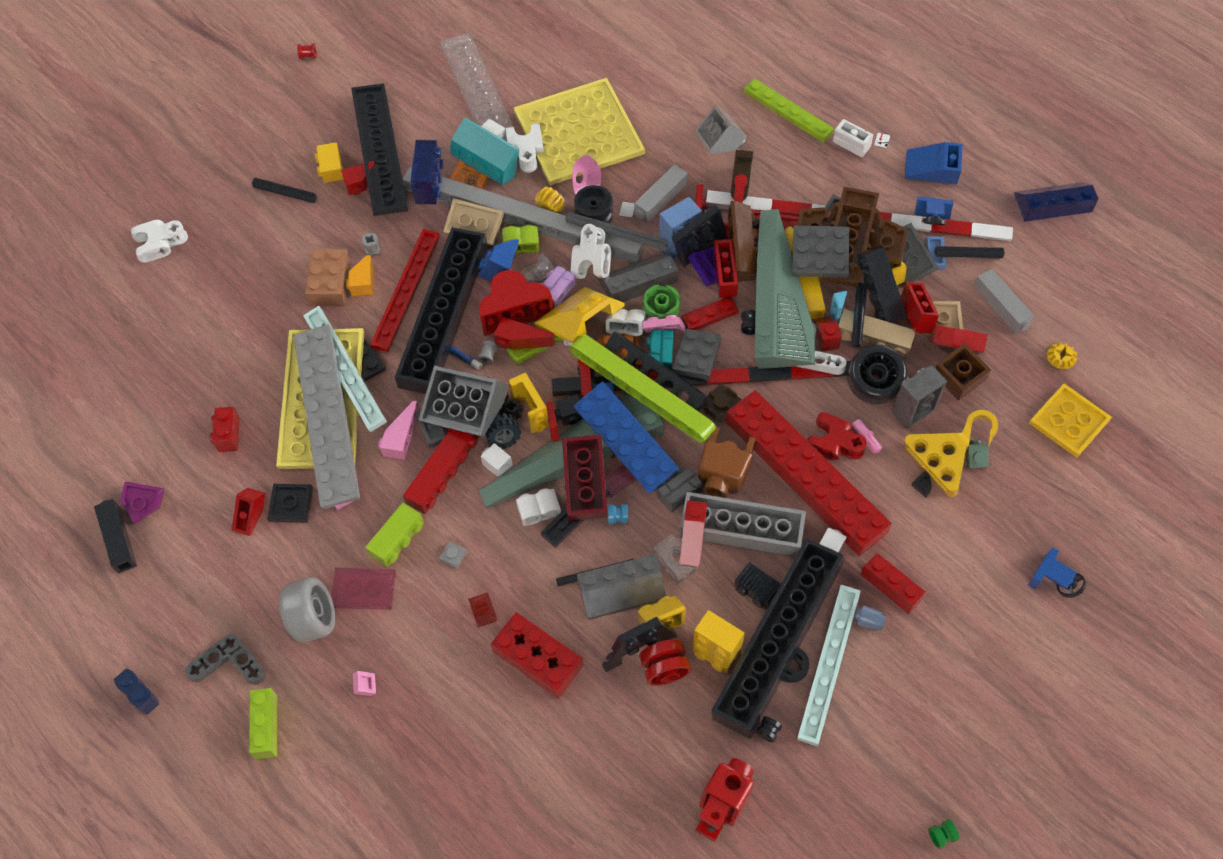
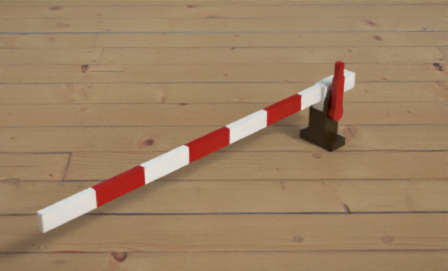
M736 150L731 192L708 190L706 207L709 208L717 205L719 209L729 210L730 201H736L751 206L752 210L766 211L778 209L779 214L798 217L801 209L825 208L826 206L748 196L753 151ZM880 212L883 220H890L902 227L912 223L916 231L1012 241L1013 227L946 219L943 220L947 221V225H931L921 223L922 218L927 217Z

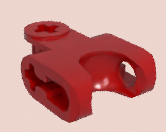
M822 412L818 414L816 424L819 428L826 431L827 435L824 437L812 435L807 438V441L815 449L830 460H838L840 455L854 460L863 457L867 443L866 439L861 434L851 431L853 426L850 422L828 413Z

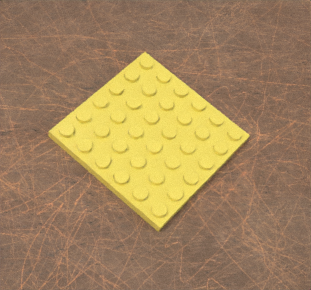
M607 78L514 107V113L525 135L530 133L531 124H540L544 152L536 153V158L550 186L572 179L573 166L584 155L591 156L597 162L600 169L645 154V148ZM579 172L576 177L581 176L582 173Z

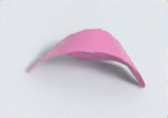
M589 155L579 158L573 166L572 182L575 194L585 186H601L600 167ZM579 172L583 175L581 183L576 181V175Z

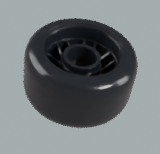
M870 345L861 349L853 357L847 372V381L852 393L861 401L875 405L893 400L900 391V384L907 378L906 364L901 355L894 349L884 345ZM871 374H878L880 379L874 378Z

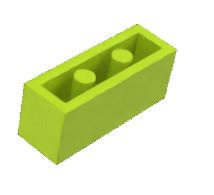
M402 502L365 547L368 555L385 567L394 563L400 551L410 544L413 535L422 529L424 523L422 515Z
M272 688L250 690L249 753L255 760L277 757V695Z

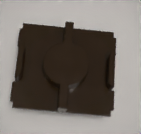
M720 384L713 391L709 392V398L702 409L706 411V414L712 416L714 420L716 419L722 423L726 419L727 411L742 399L729 387Z

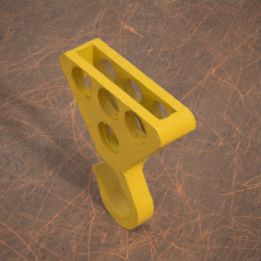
M987 410L972 412L968 416L964 430L961 433L909 434L905 437L906 451L950 497H955L958 494L973 422L977 419H986L990 422L992 428L989 434V447L997 433L998 420L993 413ZM923 447L925 451L918 453L915 449ZM946 449H950L954 453L951 455H946L943 451ZM931 461H936L939 465L936 467H931L928 465V463ZM944 475H948L952 479L950 481H944L941 477Z

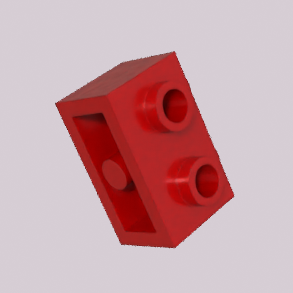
M234 407L215 408L214 415L211 417L213 432L210 433V441L218 452L238 451L240 417Z

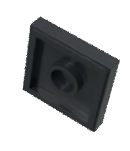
M273 484L267 520L269 522L308 523L313 491L312 484Z

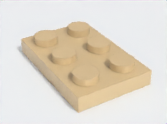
M453 198L443 232L449 234L451 227L485 233L487 244L494 246L504 212Z

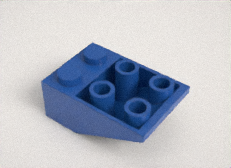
M943 142L907 149L905 179L957 185L961 174L963 144Z

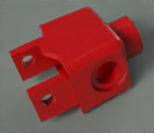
M732 758L728 765L720 763L702 793L699 806L703 810L699 816L701 820L695 830L696 832L715 842L725 823L731 826L735 825L754 785V781L751 779L754 770L749 764L740 759ZM713 826L715 832L711 833L707 828Z

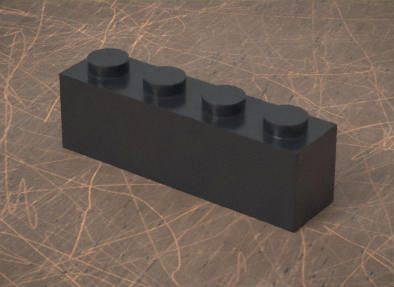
M876 246L857 254L858 266L863 272V281L865 286L868 287L869 299L874 305L876 319L892 323L906 317L907 315L885 247Z

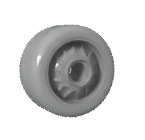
M314 577L303 578L287 584L281 590L279 596L280 615L287 632L294 640L300 643H308L324 638L333 631L335 626L333 601L327 588L320 580Z

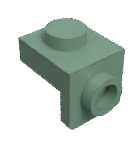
M981 439L970 440L967 449V468L989 467L988 444L981 443Z

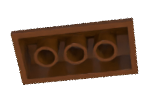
M730 201L728 210L729 236L733 241L738 282L753 281L757 277L755 257L758 255V247L754 246L756 229H753L752 223L755 222L754 212H751V206Z

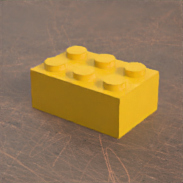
M708 610L694 630L692 651L698 659L710 662L717 671L728 673L741 654L745 633Z

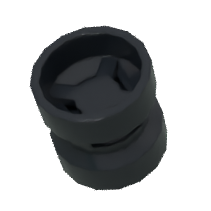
M745 310L741 313V321L743 322L741 324V332L743 334L755 335V310Z

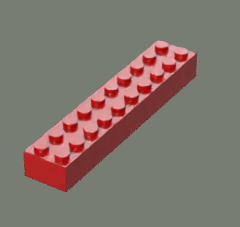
M756 390L727 411L726 423L747 444L750 437L756 438L753 450L831 529L839 530L846 536L845 543L859 557L888 534L892 523Z

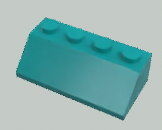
M464 118L451 139L450 154L501 185L515 178L519 148L468 118Z

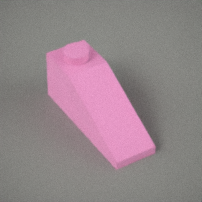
M412 401L385 430L383 438L379 439L378 448L381 450L383 457L406 459L417 421L416 413L419 412L417 401Z

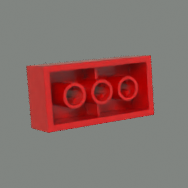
M515 612L491 642L493 653L558 699L583 667L582 657L517 612ZM536 653H540V654H541L540 656H538V655H536V657L533 656V655L536 654ZM557 665V668L553 666V668L551 669L550 666Z

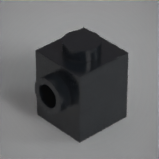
M577 394L563 397L556 401L557 409L554 410L557 420L562 421L563 426L573 425L583 419L573 408L580 401Z

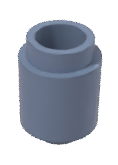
M863 605L862 609H857L854 619L858 620L857 625L874 631H882L887 615L882 614V611Z

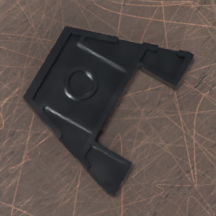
M655 617L619 635L611 648L613 652L606 656L608 662H603L602 666L605 672H608L622 665L623 656L627 654L632 656L639 652V648L645 645L651 646L658 641L671 640L677 637V634L668 624L665 625L661 619Z

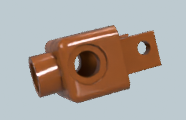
M716 427L710 440L705 442L699 464L698 478L705 484L704 492L707 495L726 498L728 491L732 493H739L751 468L752 452L756 438L750 437L746 450L742 451L736 446L735 442L726 440L725 442L717 443L720 428Z

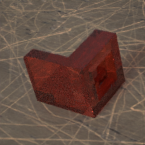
M488 592L468 599L477 627L497 621Z

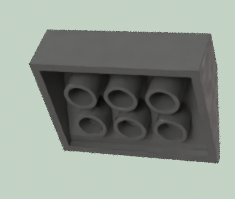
M434 366L418 421L483 437L502 407L509 385L497 379Z

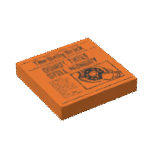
M460 160L450 179L484 189L489 177Z

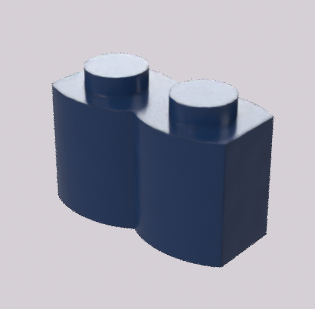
M125 669L114 678L117 688L143 714L148 715L159 705L157 697L133 671Z

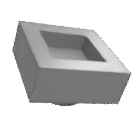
M448 542L439 559L441 562L458 569L467 554V550Z

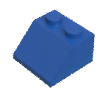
M513 239L495 245L491 251L488 250L484 259L481 258L477 268H479L477 276L491 282L498 273L510 270L519 240Z

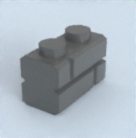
M687 467L685 470H678L668 482L666 480L657 489V497L672 513L685 504L687 492L700 493L703 484Z

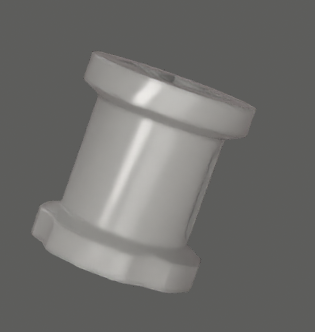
M367 233L362 237L365 252L370 256L377 255L380 252V246L377 243L378 237L374 233Z
M484 341L482 343V352L478 355L477 360L482 364L492 365L494 353L498 351L499 347L492 341Z

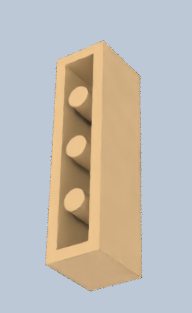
M846 309L843 311L838 326L842 340L852 341L854 312ZM864 315L862 346H888L897 351L901 357L907 358L916 332L913 329Z

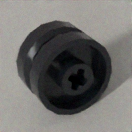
M597 185L585 186L580 189L574 198L575 214L611 223L613 218V198L611 193L606 188Z

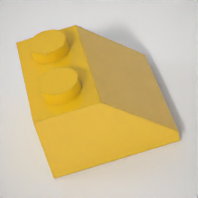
M676 596L663 597L658 603L644 605L637 611L640 625L655 617H658L665 625L668 624L673 629L685 624L686 608Z

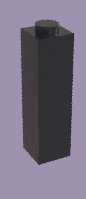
M114 499L95 505L94 509L111 567L118 574L137 567L118 504Z

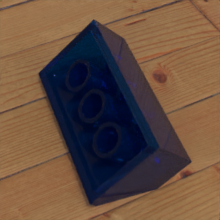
M1083 182L1017 191L1014 193L1024 222L1093 212L1098 202L1094 186Z

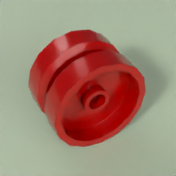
M678 639L661 641L648 646L640 652L639 658L642 667L647 668L645 677L649 685L660 686L673 683L686 677L691 672L692 668L689 659L683 657L686 654L683 641Z

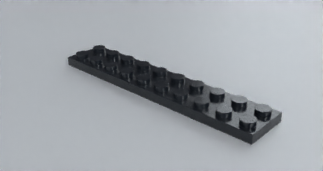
M382 83L352 87L373 216L408 211L385 85ZM374 161L375 165L369 171L368 162Z

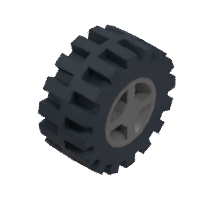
M503 413L502 416L500 414L496 415L485 435L489 445L492 446L495 443L498 447L505 449L506 446L511 447L512 443H517L516 440L520 439L521 431L516 418L512 417L511 414L506 415V413Z

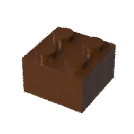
M965 343L937 363L935 367L947 380L945 386L947 390L958 401L986 381L991 371Z

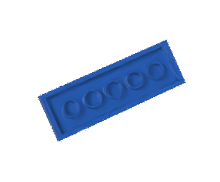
M603 381L573 406L597 435H602V441L649 495L679 470L674 461Z

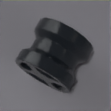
M763 716L761 720L762 725L757 728L756 734L762 739L774 743L777 738L776 734L781 731L782 725L771 717Z

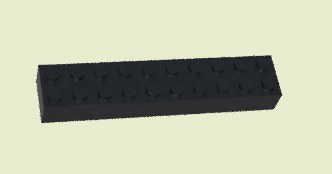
M451 227L395 374L398 388L426 394L434 366L444 368L479 272V268H477L481 258H484L488 247L485 233Z
M806 538L711 710L712 720L751 739L843 566V554Z

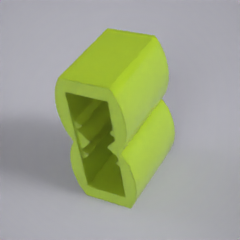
M526 225L520 228L509 226L502 229L503 243L513 239L519 240L515 254L539 252L537 226Z

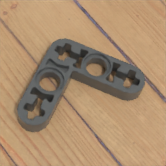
M232 634L223 637L193 660L186 668L187 676L194 682H200L230 659L250 684H260L265 678V672L238 637ZM230 641L234 644L233 648L228 646ZM220 648L224 650L225 655L219 650ZM212 654H219L217 662H209V657ZM241 655L248 656V660L244 664L237 663ZM203 661H204V662L206 663V665L208 666L207 669H206L205 666L202 664ZM250 666L257 672L258 676L256 678L248 670ZM195 668L199 669L200 673L198 675L194 674L193 670Z

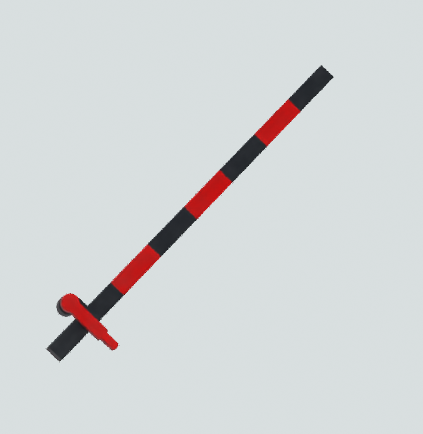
M578 359L577 371L580 377L553 378L552 393L553 396L582 394V397H584L594 389V385L600 384L602 381L604 383L611 381L605 377H595L594 369ZM846 361L845 372L839 375L790 366L763 369L758 367L713 369L709 380L679 376L693 386L847 376L851 361ZM658 373L650 374L653 381L657 379ZM668 381L665 388L673 387V383ZM613 383L614 391H622L621 388Z

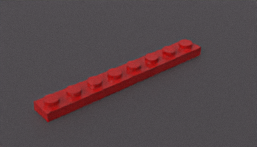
M422 229L370 343L371 348L389 352L440 239L438 232Z

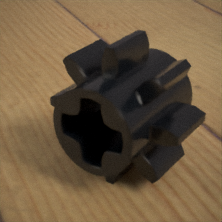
M509 398L508 401L503 403V408L500 409L501 415L506 413V415L511 414L512 417L514 416L516 420L518 418L522 419L521 412H524V407L520 405L519 399L515 401Z

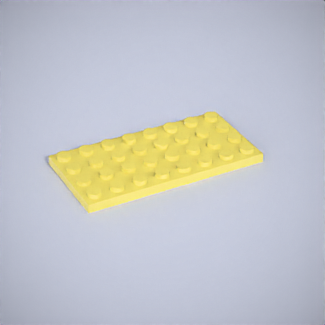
M363 328L334 329L361 376L364 343ZM289 330L276 464L278 469L314 468L293 337L295 334L308 330ZM341 383L355 464L359 412Z

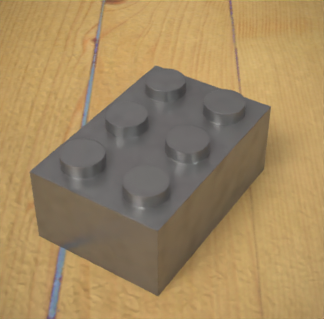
M932 365L926 369L921 368L914 377H908L900 384L901 388L897 393L898 397L894 403L892 413L908 429L937 409L947 380Z

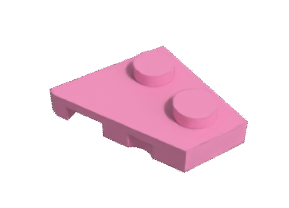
M668 315L664 319L651 317L647 321H642V327L646 333H651L652 330L670 331L673 329H679L680 333L685 332V324L676 315Z

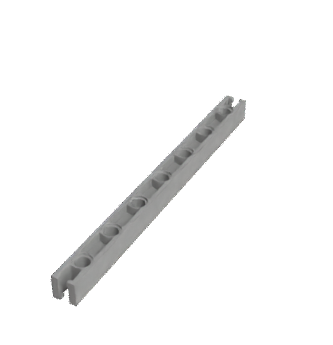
M409 167L403 177V182L406 183L404 186L406 191L450 205L454 198L504 212L503 222L519 227L526 225L537 226L538 233L580 245L583 227L567 223L565 215L414 167ZM605 233L604 244H609L612 257L631 263L639 261L643 253V244Z

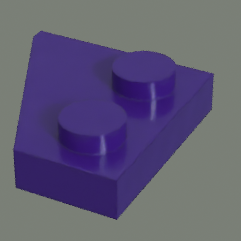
M714 247L691 253L687 257L706 287L717 284L713 255Z

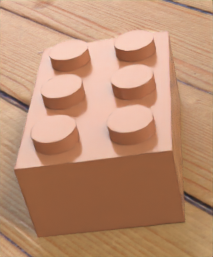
M311 249L305 290L309 306H346V279H349L351 263L347 249Z

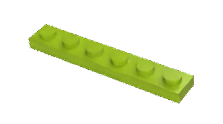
M755 78L744 88L745 94L824 143L834 133L833 127Z

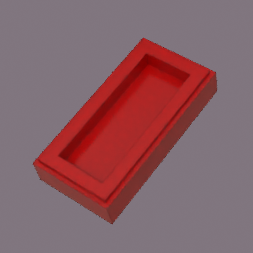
M549 401L545 404L551 441L555 442L559 441L553 401Z

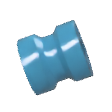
M621 504L618 507L608 505L609 524H615L616 522L628 524L627 504Z

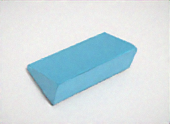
M847 291L834 293L829 316L835 319L838 325Z

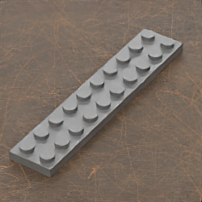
M325 325L293 335L322 509L360 499L332 330L329 325Z

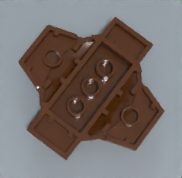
M844 187L841 200L834 203V206L830 209L825 210L824 207L801 209L797 226L849 227L848 278L821 277L822 281L857 287L862 272L858 266L857 254L876 246L885 247L890 265L901 264L908 229L890 220L885 221L882 219L880 211L876 208L879 193Z

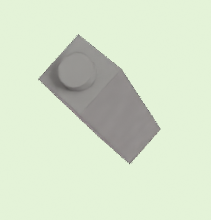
M674 164L634 203V214L639 219H643L648 223L687 185L688 173Z
M990 269L977 276L974 288L1014 333L1027 330L1031 326L1034 315L996 272Z

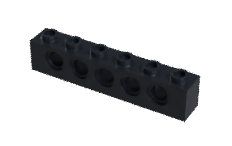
M614 332L604 347L634 368H636V361L641 359L643 366L638 371L650 379L651 372L656 370L658 377L654 382L665 388L668 381H671L673 389L669 392L681 399L680 396L683 392H687L689 398L685 403L698 412L709 397L620 333ZM623 349H626L628 355L623 359L620 353Z

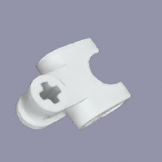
M531 124V131L527 135H518L514 127L505 128L507 142L519 148L518 157L521 170L526 173L535 171L537 168L536 153L544 152L540 124Z
M153 220L131 229L132 238L136 242L147 241L136 249L137 259L143 263L169 255L171 253L170 247L181 245L188 239V234L183 230V225L176 220L166 224L161 220Z
M586 224L582 228L580 245H575L572 249L571 273L575 275V279L585 278L591 264H593L595 276L599 278H607L609 276L611 248L609 244H604L605 232L602 228L592 224Z

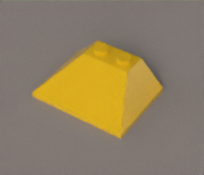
M583 287L537 320L534 325L574 343L581 334H587L585 321L601 310L613 315L625 305L623 302L590 288Z

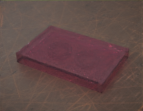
M335 567L331 593L334 608L392 610L396 570Z

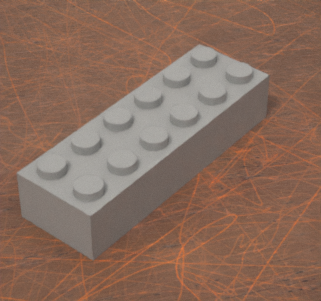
M692 492L686 493L680 526V538L683 535L687 500L707 503V512L703 536L704 542L794 557L799 553L806 511Z

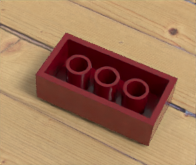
M602 435L562 438L568 521L608 518Z

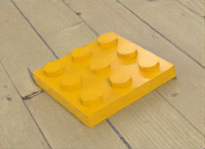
M1063 384L1030 420L1029 424L1078 458L1108 424L1112 416L1066 384Z

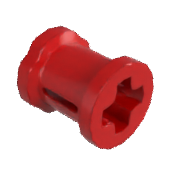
M315 43L305 46L298 44L297 52L299 59H303V57H313L315 59L317 57Z

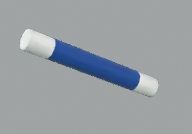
M451 346V354L478 370L483 366L479 361Z

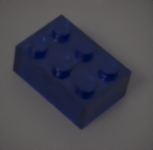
M437 140L415 141L410 180L415 204L436 205L437 197H440L439 183H442V173H440V170L444 167V161L440 159L441 147H438Z

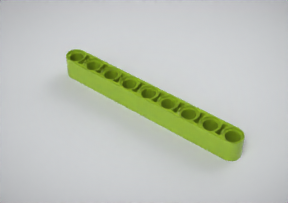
M581 334L569 347L570 352L576 358L697 442L704 443L716 429L715 424L710 419L586 334Z

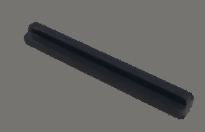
M256 177L252 181L254 188L314 203L317 199L316 193Z
M936 246L934 249L936 257L1003 258L1005 255L1004 248Z
M861 282L856 287L851 343L852 347L857 348L862 346L867 287Z

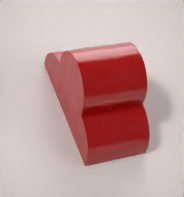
M514 270L502 271L495 275L490 284L491 294L483 298L479 305V315L484 336L494 334L502 317L528 324L539 320L553 310L550 290L541 283H527L526 278Z

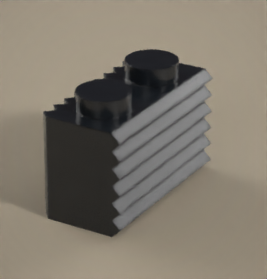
M751 562L747 564L734 583V587H736L735 589L740 595L749 596L757 607H764L768 609L781 583Z

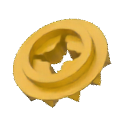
M1059 341L1057 344H1052L1049 347L1046 355L1049 363L1054 367L1069 369L1075 365L1078 353L1074 351V347L1068 346L1067 343L1061 344ZM1064 351L1065 356L1061 360L1060 353Z

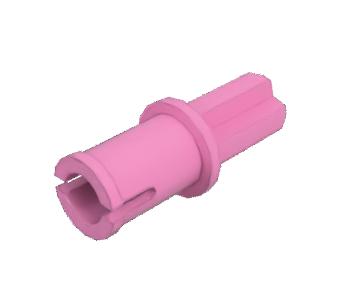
M861 419L856 420L852 424L853 429L857 434L865 437L866 445L873 454L879 453L882 446L873 436V431H869Z

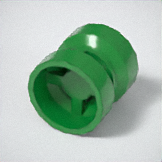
M950 819L942 821V824L939 826L934 825L928 828L930 838L938 849L945 847L948 842H955L960 839L958 830Z

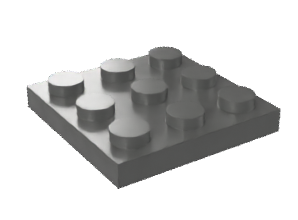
M794 225L792 276L848 278L849 227Z

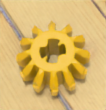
M544 187L536 194L535 203L540 208L559 213L564 208L565 199L561 197L562 195L557 190L555 191L551 187Z

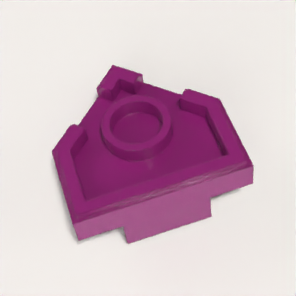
M125 481L120 501L129 513L133 523H138L160 508L165 489Z

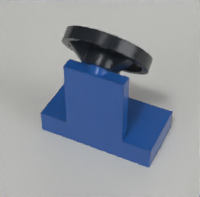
M918 196L914 215L927 217L922 218L921 223L947 225V221L943 219H950L953 200Z
M1052 547L1028 586L1036 589L1045 576L1057 584V590L1063 597L1073 598L1082 594L1087 585L1085 578L1057 561L1055 558L1060 551ZM1083 580L1082 587L1073 593V589L1077 587L1078 582ZM1060 586L1068 589L1070 594L1061 592Z

